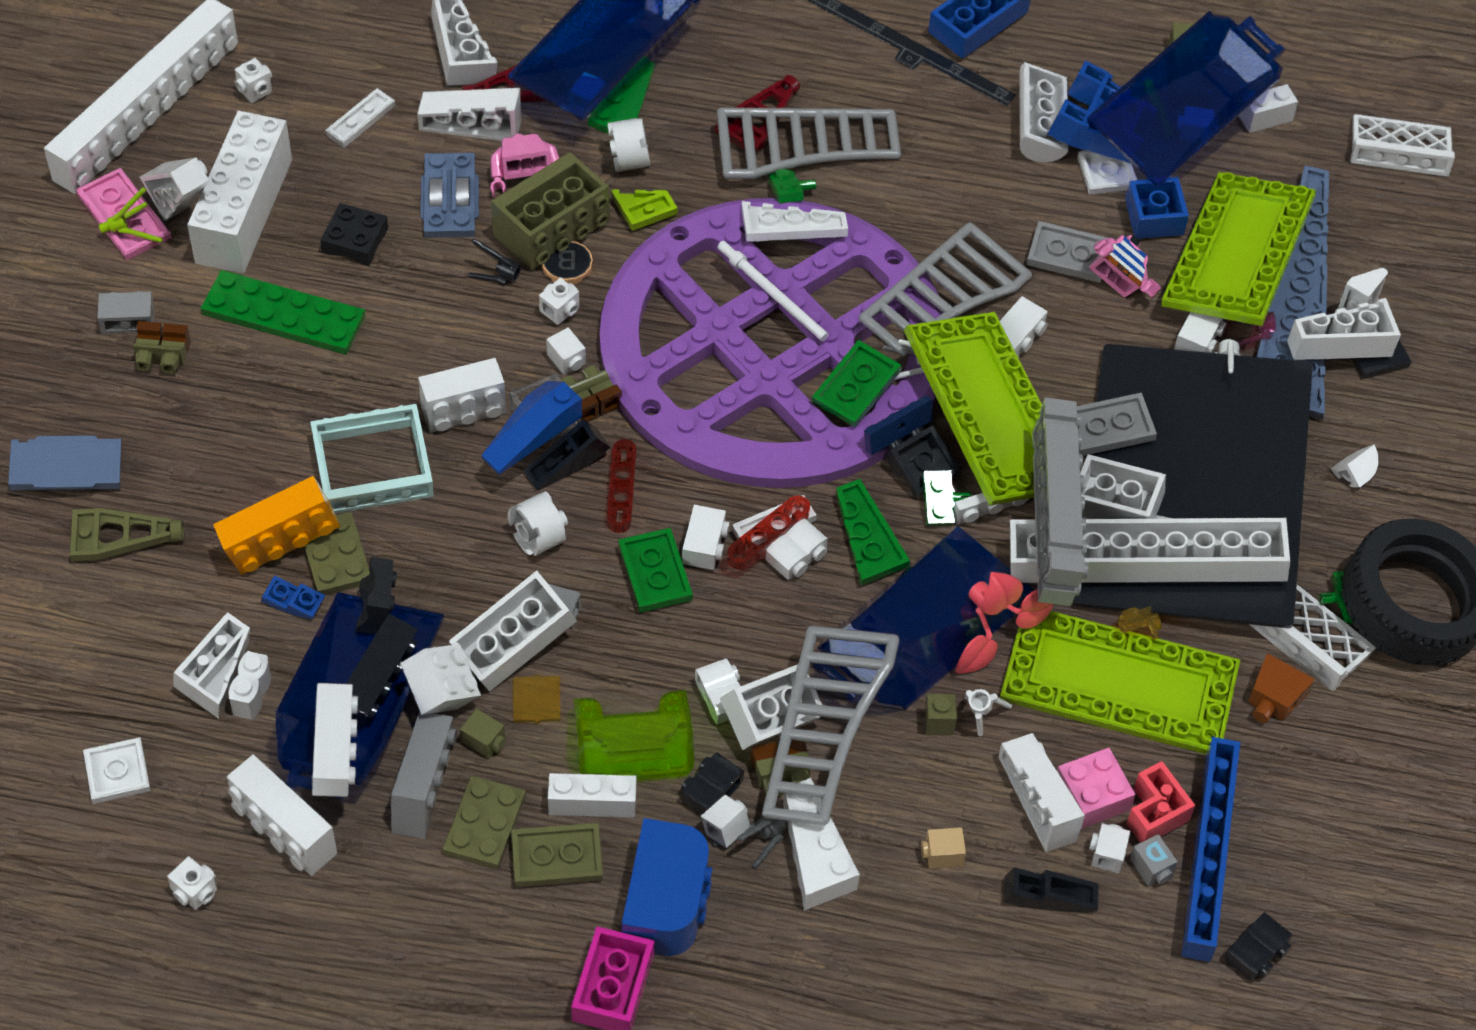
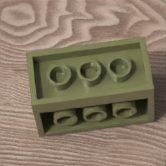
M569 152L491 201L493 235L533 270L537 266L545 264L549 260L550 255L557 250L559 252L565 251L571 241L577 242L584 239L589 233L598 227L604 226L610 220L609 186Z

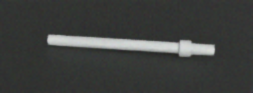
M725 241L719 243L717 248L729 258V263L736 269H741L819 340L823 342L828 338L829 334L747 261V257L740 251H735Z

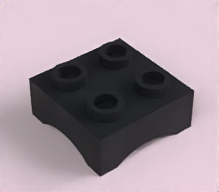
M339 203L320 240L322 253L346 256L360 264L370 266L378 244L388 231L387 216Z
M371 557L369 561L370 574L361 579L359 592L363 599V613L356 622L357 632L376 635L388 613L393 611L395 596L391 595V588L395 587L397 572L393 571L394 560Z

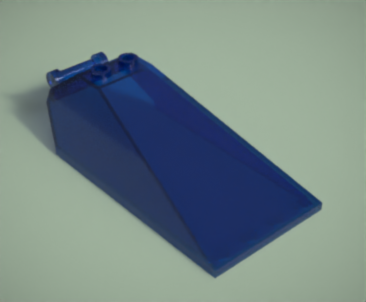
M579 0L507 75L508 79L579 120L584 121L679 32L700 5L701 0Z
M1208 11L1091 113L1087 120L1158 188L1280 79L1283 67L1275 60L1284 53L1285 48L1281 44L1277 45L1255 24L1256 21L1251 16L1246 18L1240 25H1237L1229 16L1216 15ZM1249 31V32H1250L1259 42H1261L1270 52L1267 53V52H1266L1259 44H1257L1246 32Z
M959 526L953 529L837 627L839 629L895 634L899 637L894 666L874 697L879 703L901 706L904 710L908 709L957 666L965 647L972 639L978 635H986L980 616L976 613L978 606L969 598V591L976 583L981 581L989 585L991 572L1011 575V571ZM1022 583V594L1015 603L1011 604L1012 606L1021 608L1025 597L1032 591H1035L1027 583ZM1003 609L995 615L984 613L992 635L1016 615L1009 609ZM824 638L817 648L822 653L883 659L886 645ZM814 663L812 666L818 673H823L830 680L849 682L831 665ZM838 666L856 683L870 684L878 671ZM846 693L847 699L853 704L857 703L863 696Z
M337 592L275 712L278 760L284 770H289L286 785L289 788L296 789L297 787L312 790L313 778L302 776L301 774L313 776L317 683L346 684L375 634L356 631V622L363 613L362 597ZM394 604L393 611L389 613L418 629L414 640L418 641L412 654L410 656L405 654L402 661L423 649L432 647L444 621V614ZM403 669L398 677L392 675L389 680L393 685L386 698L379 697L376 702L380 707L373 720L371 721L367 718L362 727L357 725L356 737H350V743H356V759L349 763V767H355V785L360 786L366 779L387 744L409 697L411 688ZM334 796L339 799L345 798V796Z

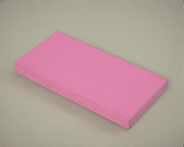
M119 168L76 189V192L100 224L106 222L107 218L117 214L138 190L123 170ZM141 196L129 210L144 202L147 203V201ZM148 203L147 207L126 219L128 228L163 239L161 243L171 239L170 231ZM112 231L106 232L126 260L161 244L134 235L119 233V231L114 233Z

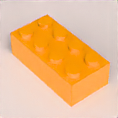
M314 476L213 524L225 553L241 575L252 572L259 566L271 560H277L284 554L296 548L304 547L310 541L320 536L328 535L333 530L341 527L330 501Z

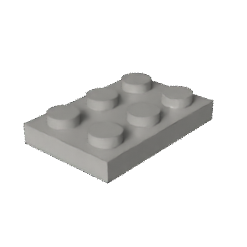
M1038 221L1026 265L1101 283L1102 278L1094 273L1089 266L1099 255L1094 251V244L1108 237Z
M1142 393L1077 406V413L1081 414L1078 433L1082 434L1079 454L1083 456L1156 440L1157 433Z

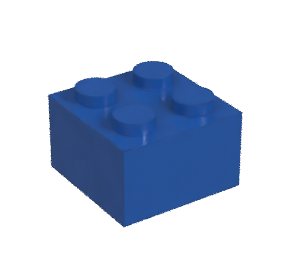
M1179 177L1129 181L1125 202L1134 236L1140 239L1184 235L1189 214Z

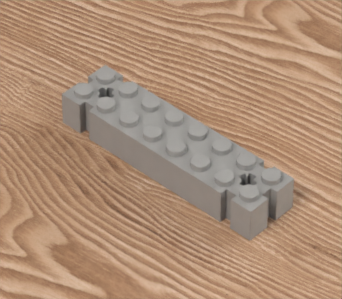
M1046 397L1040 409V417L1037 418L1032 431V443L1035 451L1033 455L1037 576H1039L1037 584L1038 602L1071 606L1075 595L1079 596L1081 580L1086 579L1088 574V562H1084L1087 540H1083L1086 519L1082 518L1085 497L1081 496L1084 476L1080 475L1083 455L1079 454L1082 434L1078 433L1081 414L1077 413L1076 401Z

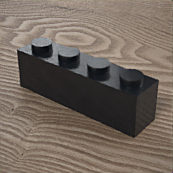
M388 613L346 683L352 684V696H358L357 714L351 713V719H357V725L360 727L363 726L367 718L371 721L373 720L380 707L376 702L379 697L386 698L393 685L389 680L392 675L395 677L399 676L403 669L401 662H403L404 655L410 656L418 641L414 640L418 629Z

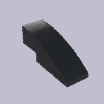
M1014 867L1004 876L1003 903L1049 911L1096 912L1098 910L1099 883L1050 870H1045L1039 874Z

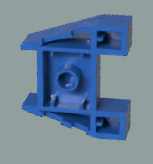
M1085 60L1068 95L1079 102L1089 105L1088 109L1085 110L1065 99L1047 134L1069 146L1131 163L1144 141L1133 135L1132 132L1135 129L1144 134L1157 111L1145 101L1140 103L1129 95L1131 90L1125 85L1119 87L1112 81L1113 76L1110 73Z

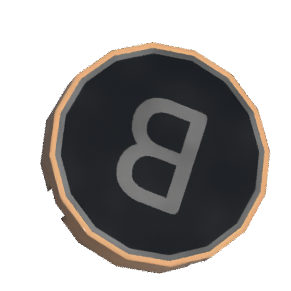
M571 241L565 251L559 252L557 250L550 255L549 260L545 264H542L543 273L546 277L551 278L553 282L561 277L567 283L578 284L582 282L583 278L591 274L593 260L591 252L586 246Z

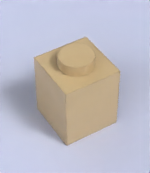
M962 827L927 830L926 840L921 841L922 858H927L929 869L963 867L966 850Z

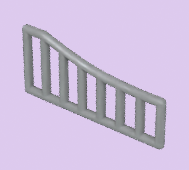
M719 108L717 110L723 176L726 179H755L775 173L780 169H790L821 162L899 159L901 157L896 113L893 109ZM727 118H742L747 169L732 168ZM752 118H766L771 164L757 168ZM776 118H790L794 158L781 161ZM800 118H814L819 153L804 155ZM824 118L839 119L843 151L828 152ZM848 119H863L866 141L865 150H852ZM873 119H887L891 149H876Z
M969 222L859 315V321L900 356H906L913 350L912 347L898 344V339L872 318L880 311L904 332L906 326L911 324L888 305L893 299H897L924 323L951 319L976 306L1016 292L1031 279L1032 273L978 227ZM970 234L1019 276L1012 281L963 239ZM956 247L1002 285V287L992 290L948 252ZM942 260L981 294L970 297L933 265ZM926 272L962 303L952 307L918 278ZM911 285L943 313L934 318L903 291Z
M809 626L807 628L762 810V815L765 818L815 825H827L829 823L836 790L853 738L863 716L894 666L899 644V637L897 635L820 626ZM816 638L886 645L883 659L813 652ZM810 663L878 670L870 684L807 677ZM804 688L863 695L855 709L801 703ZM798 714L849 720L843 734L794 729ZM791 740L838 745L834 760L788 755ZM785 766L830 771L826 786L782 781ZM780 792L822 798L819 813L775 808L778 794Z

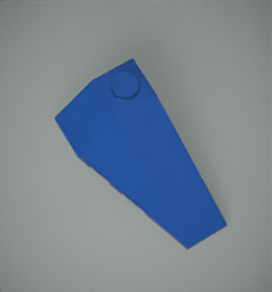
M545 382L524 398L484 451L482 459L500 475L582 417V398L565 382Z

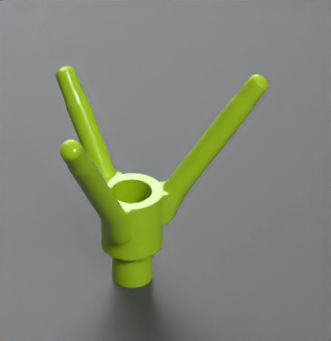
M144 187L117 214L107 218L106 222L99 224L102 234L112 231V233L119 231V233L130 234L159 243L163 241L160 237L128 228L126 219L147 207V203L144 202L129 210L146 192Z

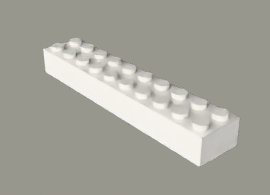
M206 0L44 147L52 181L76 194V189L88 184L95 175L103 171L109 162L116 156H119L164 111L170 109L177 99L185 95L191 86L198 80H201L205 73L217 65L229 51H232L238 44L233 10L217 0Z
M1286 518L1086 519L1083 540H1087L1084 562H1088V574L1086 579H1082L1081 582L1288 581L1290 553ZM1035 519L1010 520L1011 576L1017 578L1021 583L1039 582V576H1037Z

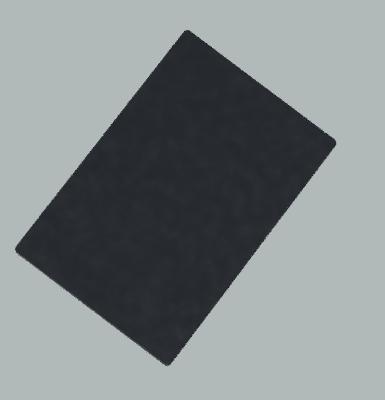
M1116 344L1104 345L1097 402L1142 393L1157 437L1154 441L1090 455L1166 474L1165 494L1157 513L1159 516L1172 519L1286 518L1290 567L1288 581L1081 582L1079 596L1075 595L1072 602L1074 606L1280 628H1291L1293 626L1313 370L1311 362L1234 355L1233 373L1230 374L1228 372V354Z

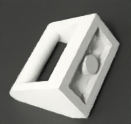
M1379 268L1352 277L1345 286L1338 309L1345 308L1346 310L1357 308L1358 304L1366 302L1369 305L1376 304L1388 273L1387 270Z

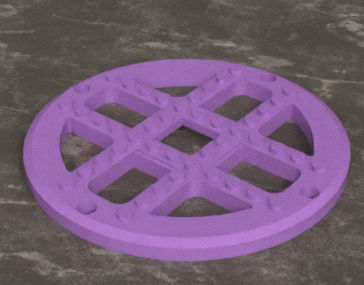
M777 198L745 199L726 202L690 213L666 225L650 236L631 254L613 279L605 298L600 323L603 370L607 371L612 384H617L622 391V397L619 399V408L632 426L650 444L690 469L731 483L754 487L787 488L827 483L865 470L885 459L884 455L889 451L888 447L881 449L873 455L866 451L864 430L870 425L878 423L891 413L901 410L925 395L932 399V409L937 401L925 373L901 378L898 385L891 383L871 407L872 412L863 417L856 427L852 425L838 427L798 388L829 367L834 370L858 340L864 341L874 334L859 321V315L919 264L896 240L876 226L845 212L848 237L798 239L826 247L789 269L778 268L751 241L746 242L741 209L742 201L751 202L750 206L762 207L763 203L774 204L773 208L788 210V206L799 207L803 212H810L812 209L843 211L806 201L779 203ZM725 241L735 251H740L747 257V261L821 326L829 334L828 338L823 342L819 340L741 269H736L729 263V258L717 248L719 243ZM714 251L752 288L719 307L680 266L702 252ZM858 267L868 270L885 287L883 291L836 320L810 295L847 271ZM926 272L918 278L938 294ZM911 285L903 291L934 318L943 313ZM659 290L694 327L650 355L643 357L639 341L640 325L643 313L653 292ZM893 299L888 304L911 325L924 323L897 299ZM779 308L807 338L771 360L742 330ZM880 311L872 317L882 327L892 323ZM713 354L738 379L737 382L700 405L688 410L676 406L660 389L662 385ZM909 354L904 371L921 368V365L917 364L916 355ZM766 406L773 409L803 441L785 443L759 442L741 439L719 431L754 409ZM906 435L901 439L904 442L908 440L910 437L909 435Z

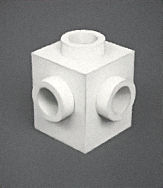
M256 58L243 63L235 69V85L238 91L251 103L272 93L270 81L272 74L266 65H262Z
M561 277L553 284L547 285L539 295V311L557 325L568 316H573L579 309L578 289L573 284L564 281Z
M189 856L167 876L174 897L182 905L186 906L189 904L195 910L202 904L205 905L210 902L217 891L214 880L216 876L213 871L205 864L200 866Z

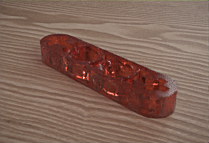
M628 439L618 440L612 449L607 524L609 529L616 533L628 531L632 524L637 449L634 442ZM622 450H628L626 461H622ZM625 470L630 473V476L626 479H620L615 474L618 471ZM622 492L627 494L628 498L625 501H617L614 495ZM617 510H622V522H616Z
M799 495L789 498L732 543L727 551V563L729 566L736 570L749 567L766 553V549L776 539L785 535L800 520L804 518L807 520L810 514V502L808 499ZM793 507H795L796 509H799V508L802 507V508H803V511L801 512L800 510H796V511L793 513ZM780 520L786 526L783 529H775L771 523ZM755 536H763L767 541L762 545H757L751 539ZM735 553H736L737 555H741V554L744 553V558H742V557H740V556L737 557V558H734V555H735Z

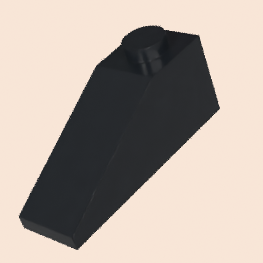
M583 419L523 471L539 491L591 465L611 447L599 430Z

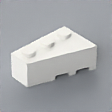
M227 612L174 672V687L218 719L229 694L230 685L237 674L239 662L248 647L250 628Z

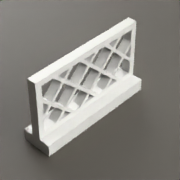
M1353 115L1350 163L1449 177L1455 158L1454 151H1452L1451 127ZM1359 124H1365L1370 126L1371 128L1364 129ZM1384 128H1392L1395 131L1390 133ZM1408 131H1415L1419 135L1414 136ZM1377 132L1383 137L1378 139L1372 134ZM1401 135L1405 139H1407V141L1402 142L1396 137ZM1433 135H1444L1445 137L1439 140ZM1426 139L1432 144L1427 146L1421 140Z
M1297 585L1296 596L1300 602L1295 601V609H1301L1302 617L1294 616V624L1303 625L1304 632H1299L1293 626L1291 628L1249 625L1333 692L1345 677L1375 652L1376 647ZM1307 610L1316 611L1320 614L1321 619L1308 618ZM1309 625L1322 626L1323 634L1311 633ZM1328 627H1336L1342 632V636L1330 635ZM1312 641L1325 642L1326 650L1319 648ZM1331 642L1343 643L1345 651L1332 650ZM1350 644H1357L1365 651L1363 653L1351 652ZM1334 658L1346 659L1347 667L1344 668Z

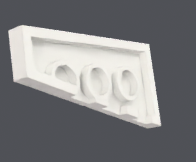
M742 201L741 209L746 242L848 237L845 212L820 209L803 212L799 207L788 206V210L773 208L774 204L763 203L762 207L750 206L751 202Z

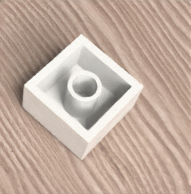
M460 644L426 648L401 662L421 715L457 710L481 696L476 679L472 675L466 655Z

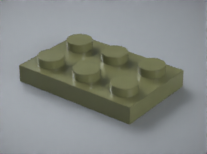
M352 512L336 515L341 527L333 530L328 535L320 536L304 546L316 590L324 595L357 588L360 586L361 579L370 574Z
M471 775L444 844L443 855L499 870L512 835L511 829H514L523 806L526 790Z
M599 823L511 829L515 887L603 880Z

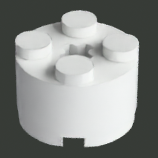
M634 118L607 123L610 138L614 137L610 141L612 156L617 155V157L613 158L615 171L622 172L650 166L643 119Z
M546 491L509 508V525H515L517 532L513 535L526 554H534L536 556L566 540L564 526L568 524L567 517L562 510L558 511L550 495Z

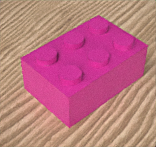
M597 926L571 1006L572 1022L603 1030H632L654 958V940Z

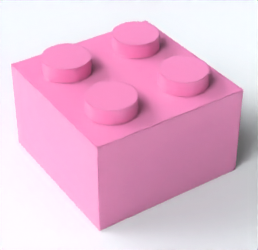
M1110 748L1058 766V774L1085 815L1082 829L1131 810L1135 793Z

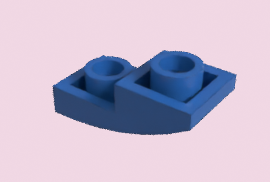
M274 575L261 598V602L295 616L313 619L325 595L302 583L297 587Z

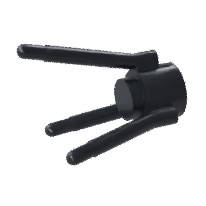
M475 238L471 240L473 244L499 260L495 268V272L499 276L470 272L468 273L469 277L494 281L506 285L507 281L514 283L517 280L522 268L520 263L502 256Z

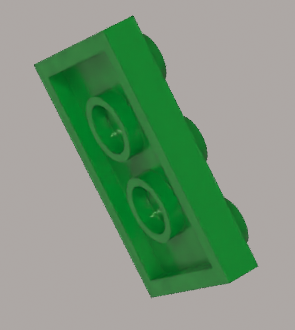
M858 340L814 393L812 401L853 427H856L902 370L901 364Z
M671 528L618 539V547L640 613L693 600V593Z

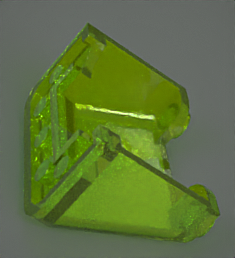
M686 690L665 693L659 700V711L603 715L602 705L598 700L594 698L574 699L580 774L636 776V780L681 777L692 771L694 767L693 725Z

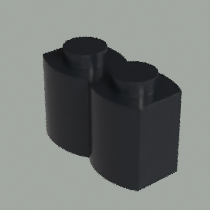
M716 752L711 758L706 757L701 762L698 768L699 772L694 777L689 776L681 786V801L700 815H703L724 795L728 797L733 795L743 782L744 770Z
M1264 912L1230 948L1225 960L1252 982L1259 976L1264 979L1274 967L1271 962L1277 956L1282 959L1291 949L1292 945L1289 942L1293 934Z

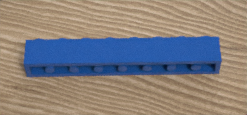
M1212 737L1205 759L1181 956L1211 962L1217 947L1240 742Z

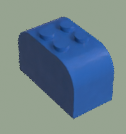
M648 818L643 819L622 920V933L654 940V955L676 956L685 952L696 939L698 925L705 923L706 904L711 892L713 867H708L709 848L701 832L684 824Z

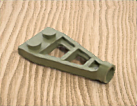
M103 508L72 510L71 561L101 560L165 542L184 541L183 520H171L170 518ZM104 524L120 525L124 528L123 537L118 541L102 543L100 541L101 527ZM133 525L151 526V534L146 537L132 539L131 527Z

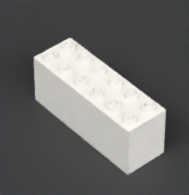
M243 111L237 112L210 172L209 181L203 188L187 224L195 264L242 274L245 273L292 162L286 120Z

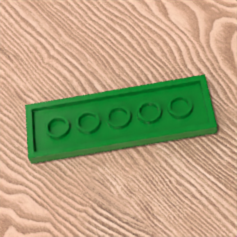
M220 270L200 308L201 314L345 355H347L366 316L365 309L224 270Z

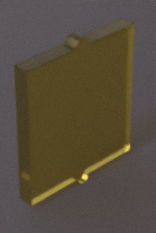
M535 674L534 677H513L514 723L534 722L538 725L540 722H561L560 676H539Z

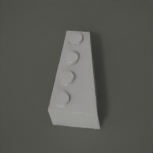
M419 711L391 794V833L426 839L438 790L442 786L444 767H447L449 764V748L454 746L456 742L457 729H453V717L434 713L421 715Z

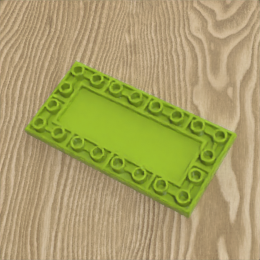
M1218 172L1164 293L1162 306L1263 326L1316 197V190L1305 186L1283 184L1279 181L1272 182L1256 177L1234 175L1230 172Z
M990 312L907 325L904 332L989 506L1034 498L1033 455L1035 451L1032 443V431L1037 418L1040 417L1042 404L996 313Z
M1051 611L1040 624L1032 628L1018 627L1000 698L1018 706L1206 754L1212 737L1224 738L1241 659Z

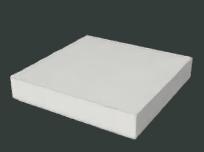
M1090 151L1078 152L1077 158L1089 195L1126 191L1129 181L1137 180L1132 163Z
M140 737L83 750L93 804L151 791Z

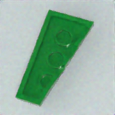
M633 54L589 116L588 126L609 134L607 123L634 118L639 119L644 98L654 73L655 63Z
M861 479L837 487L836 497L861 586L909 567L910 559Z

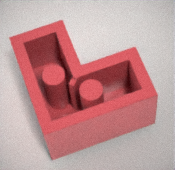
M1163 761L1138 773L1133 790L1142 800V803L1131 808L1126 825L1140 843L1157 834L1161 837L1190 821L1195 804Z

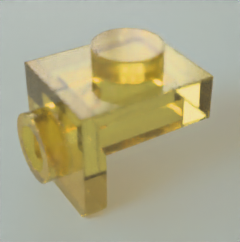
M1150 606L1140 610L1137 607L1127 609L1118 617L1121 633L1148 625L1153 640L1159 638V629H1162V624L1158 613L1153 614Z

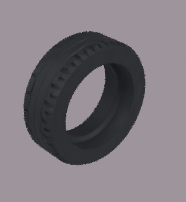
M1423 519L1393 520L1381 524L1370 531L1347 563L1342 577L1341 588L1344 605L1355 627L1377 649L1407 663L1428 666L1443 665L1464 657L1476 645V546L1453 529ZM1391 561H1407L1419 564L1433 571L1449 585L1455 594L1460 607V619L1450 623H1433L1407 613L1390 598L1384 589L1379 575V566Z

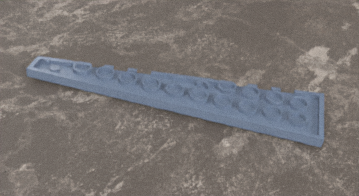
M1304 166L1299 186L1315 189L1316 197L1266 316L1256 357L1294 360L1287 340L1295 319L1320 313L1326 314L1327 215L1329 205V171ZM1325 359L1295 360L1311 362L1313 365L1309 417L1323 420L1325 414Z

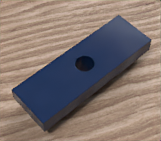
M925 395L901 410L891 413L878 423L870 425L864 430L866 451L873 455L915 429L932 421V399Z

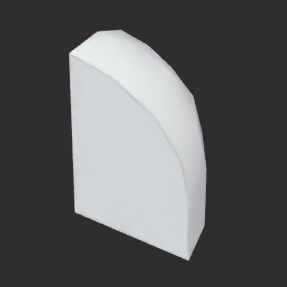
M1375 444L1347 456L1331 468L1332 472L1338 479L1343 477L1351 482L1349 484L1351 487H1361L1374 476L1378 467V453Z

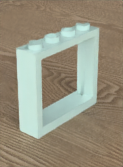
M417 404L400 405L394 408L375 409L370 412L351 413L340 417L310 421L322 490L330 501L335 514L434 497L433 482ZM412 427L421 475L331 490L322 442Z

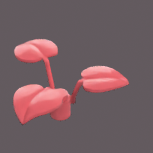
M991 572L989 585L981 581L976 583L969 591V598L978 606L976 613L980 616L986 635H978L968 643L957 663L955 672L965 674L978 671L986 667L996 655L998 645L994 640H991L992 633L984 613L995 615L1003 609H1009L1015 614H1019L1016 624L1026 629L1040 624L1049 615L1054 604L1038 602L1037 589L1025 597L1021 608L1012 606L1011 604L1015 603L1022 594V583L1011 575Z

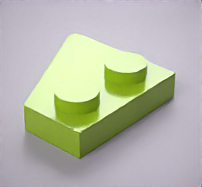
M619 189L611 190L613 201L632 231L678 213V208L667 190H635V194L619 193Z

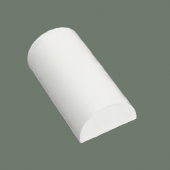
M1024 62L1019 71L1020 150L1030 160L1052 162L1062 158L1068 152L1067 144L1057 141L1054 137L1047 134L1065 99L1067 100V77Z

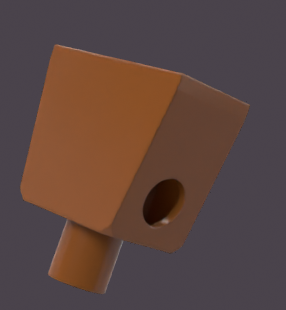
M1267 653L1249 698L1250 704L1256 706L1253 717L1261 723H1267L1271 715L1279 720H1285L1307 697L1315 679Z

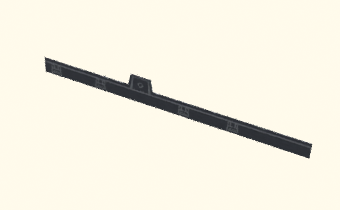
M807 0L898 48L899 52L894 60L911 69L924 62L1005 106L1016 96L1015 93L838 0Z

